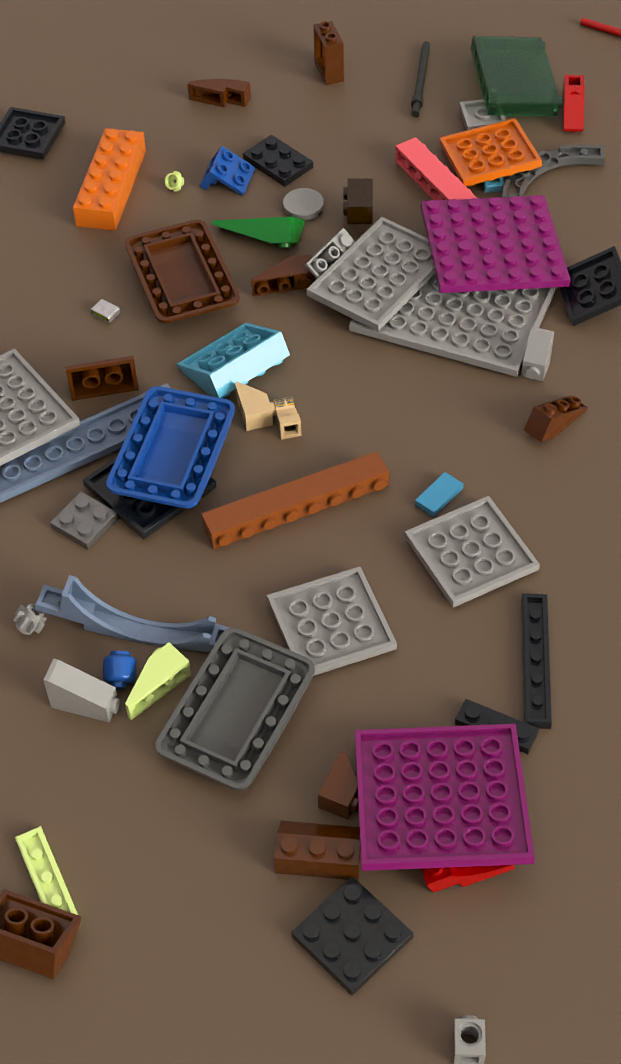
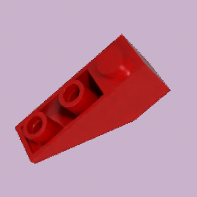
M564 74L562 90L563 131L583 132L584 75Z

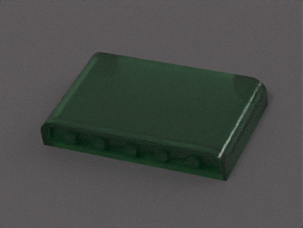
M473 36L471 53L487 115L557 116L558 109L562 107V96H559L546 54L545 41H542L541 37Z

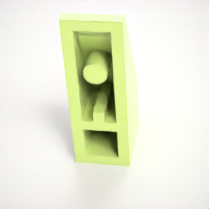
M170 642L153 652L125 703L130 720H133L191 675L189 660Z

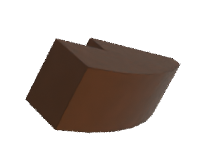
M204 79L188 82L189 100L225 108L227 103L246 107L251 99L250 82Z

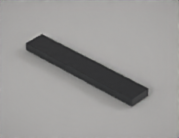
M522 593L524 722L539 729H551L547 594Z

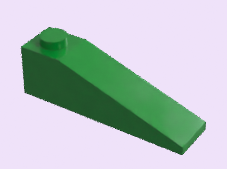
M294 217L212 220V225L265 242L278 244V248H291V244H298L305 224L304 219Z

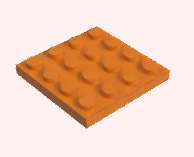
M516 118L440 137V145L460 181L465 186H473L477 183L492 181L496 178L511 176L515 173L542 167V159Z

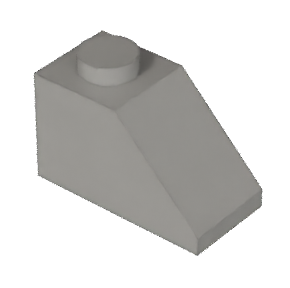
M532 326L523 359L522 377L543 382L550 365L554 331Z

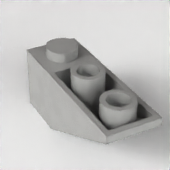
M343 228L331 237L305 266L318 279L355 243V240Z

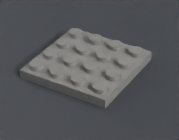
M489 496L405 531L404 534L405 539L453 608L539 570V562Z
M361 566L267 595L268 604L287 649L312 660L315 668L313 676L397 649V642Z

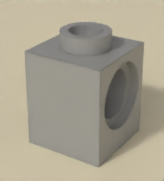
M465 1015L460 1017V1019H454V1064H484L486 1056L485 1019H478L472 1015ZM464 1035H472L477 1041L468 1044L462 1040V1037Z

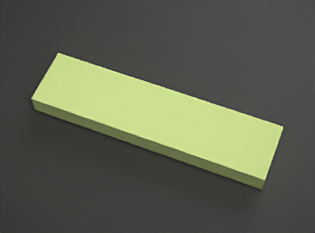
M41 826L16 836V842L40 901L78 915Z

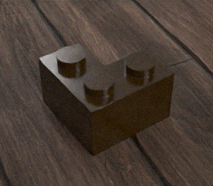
M348 178V187H343V200H347L343 201V214L347 216V223L372 224L373 178Z

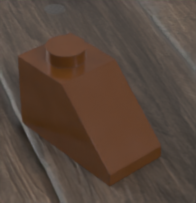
M340 751L318 793V808L348 820L352 811L357 812L359 808L358 783L346 753Z

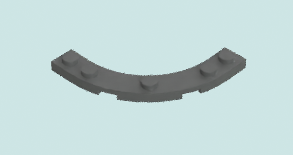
M604 145L559 146V150L550 152L543 150L538 152L542 159V167L511 175L505 181L502 197L524 196L526 188L536 177L553 168L573 164L604 165Z

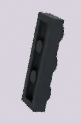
M465 699L455 718V725L516 724L519 750L525 754H529L539 732L537 727L468 699Z

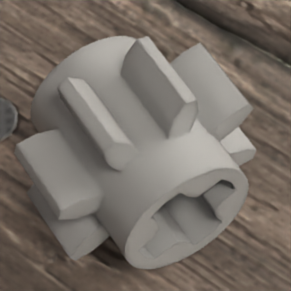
M28 604L26 608L20 605L15 613L16 616L13 621L16 622V628L23 634L30 635L33 631L40 633L45 626L44 622L47 618L44 617V612L35 610L36 604Z

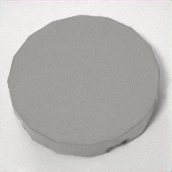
M310 188L292 190L283 199L285 214L294 218L304 219L305 221L318 217V214L322 213L324 209L322 195Z

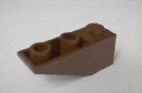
M311 255L288 257L251 279L252 296L309 288L315 282V276L305 266L311 259Z
M572 395L534 406L524 431L540 442L553 439L581 416L588 407L581 403V399Z

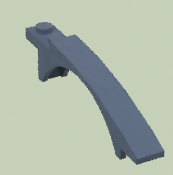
M71 575L68 577L64 590L43 585L35 605V610L84 624V630L160 647L170 642L176 649L210 653L221 634L230 628L216 624L217 618L211 616L188 623H163L135 617L103 602L93 595L77 577Z

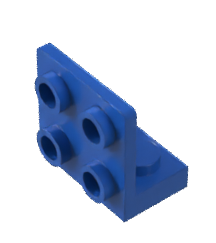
M221 146L211 159L199 186L206 190L210 184L214 185L218 180L240 195H243L255 167Z

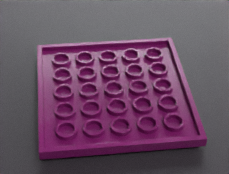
M545 195L421 201L420 209L440 293L570 286V276Z
M516 724L355 730L362 871L534 864L535 856Z

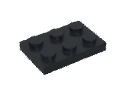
M273 135L268 136L243 153V160L284 187L313 168L312 160Z

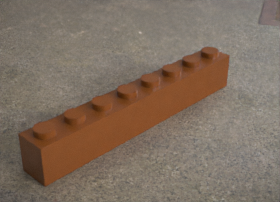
M376 451L201 513L203 529L213 549L227 546L240 539L249 538L254 534L271 530L276 526L293 522L301 517L316 514L326 508L338 506L348 500L360 498L373 491L382 490L384 487L389 486V470Z

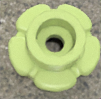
M174 171L165 177V185L168 189L177 192L184 185V178L181 177L180 172Z

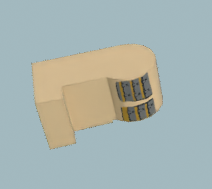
M292 396L273 400L281 440L301 436V420L294 406ZM294 425L296 427L293 431L284 430V426Z

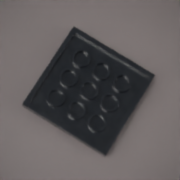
M117 456L83 479L84 486L107 507L113 509L117 516L143 540L187 509L111 493L107 488L106 482ZM210 477L201 498L216 488V481Z

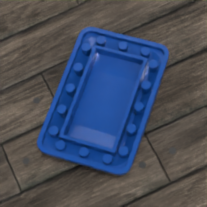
M156 386L150 388L142 400L107 478L106 485L108 490L117 495L181 508L196 506L210 479L235 413L234 403L228 399Z

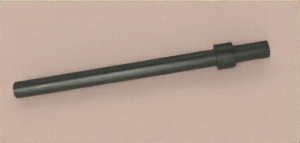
M428 41L423 42L415 95L411 101V114L413 117L419 116L420 108L423 106L422 94L430 48Z

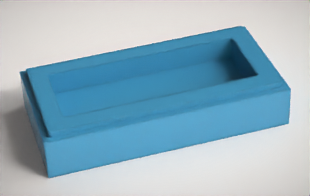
M444 472L415 500V506L435 517L463 489L464 483Z

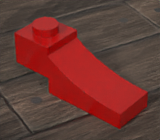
M515 865L422 868L426 886L434 893L459 883L462 887L480 882L514 870Z

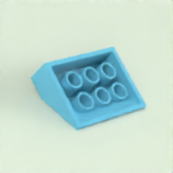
M245 322L176 365L178 369L208 395L225 398L235 389L236 382L248 384L250 379L263 375L268 368L279 365L290 354L281 331Z

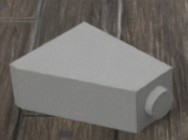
M53 658L43 679L51 708L110 722L113 713L116 714L120 707V699L117 696L116 687Z

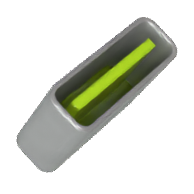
M101 299L90 309V313L109 324L120 314V309Z

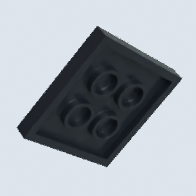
M10 107L0 123V152L44 159L66 123L65 116Z
M615 246L567 267L571 280L570 286L559 288L573 326L621 305V260Z
M352 876L291 932V936L351 995H354L413 938V932Z

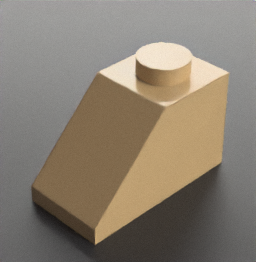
M236 382V400L246 430L272 426L276 409L274 402H269L267 393Z

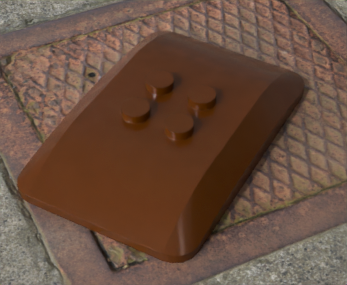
M191 220L133 235L126 239V250L149 305L159 322L165 324L231 307L239 302L240 295L204 221Z

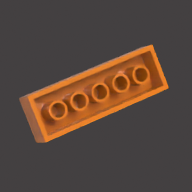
M105 128L73 206L76 227L116 231L146 153L144 132Z

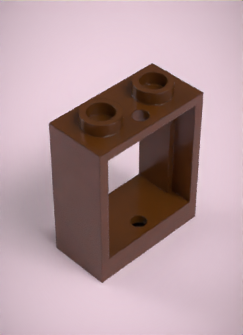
M332 21L313 24L314 63L325 85L344 82V43Z

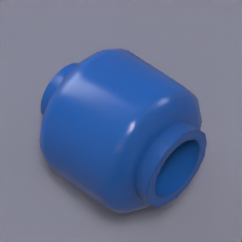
M111 651L110 655L106 656L103 660V681L116 687V689H126L127 684L134 683L136 679V659L130 656L128 651Z

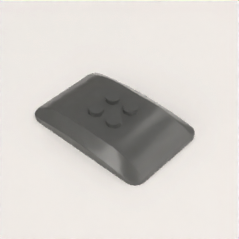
M229 628L225 630L158 736L155 743L156 751L161 757L233 790L240 791L248 788L264 765L303 697L315 672L314 663L305 656L241 629Z

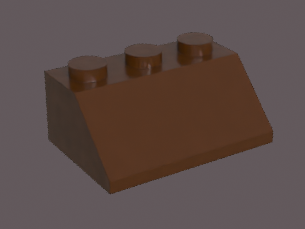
M133 355L65 367L72 401L139 390Z
M281 821L277 831L274 852L275 873L346 880L353 876L359 881L361 860L360 827Z
M4 889L0 894V960L54 979L67 961L82 916Z

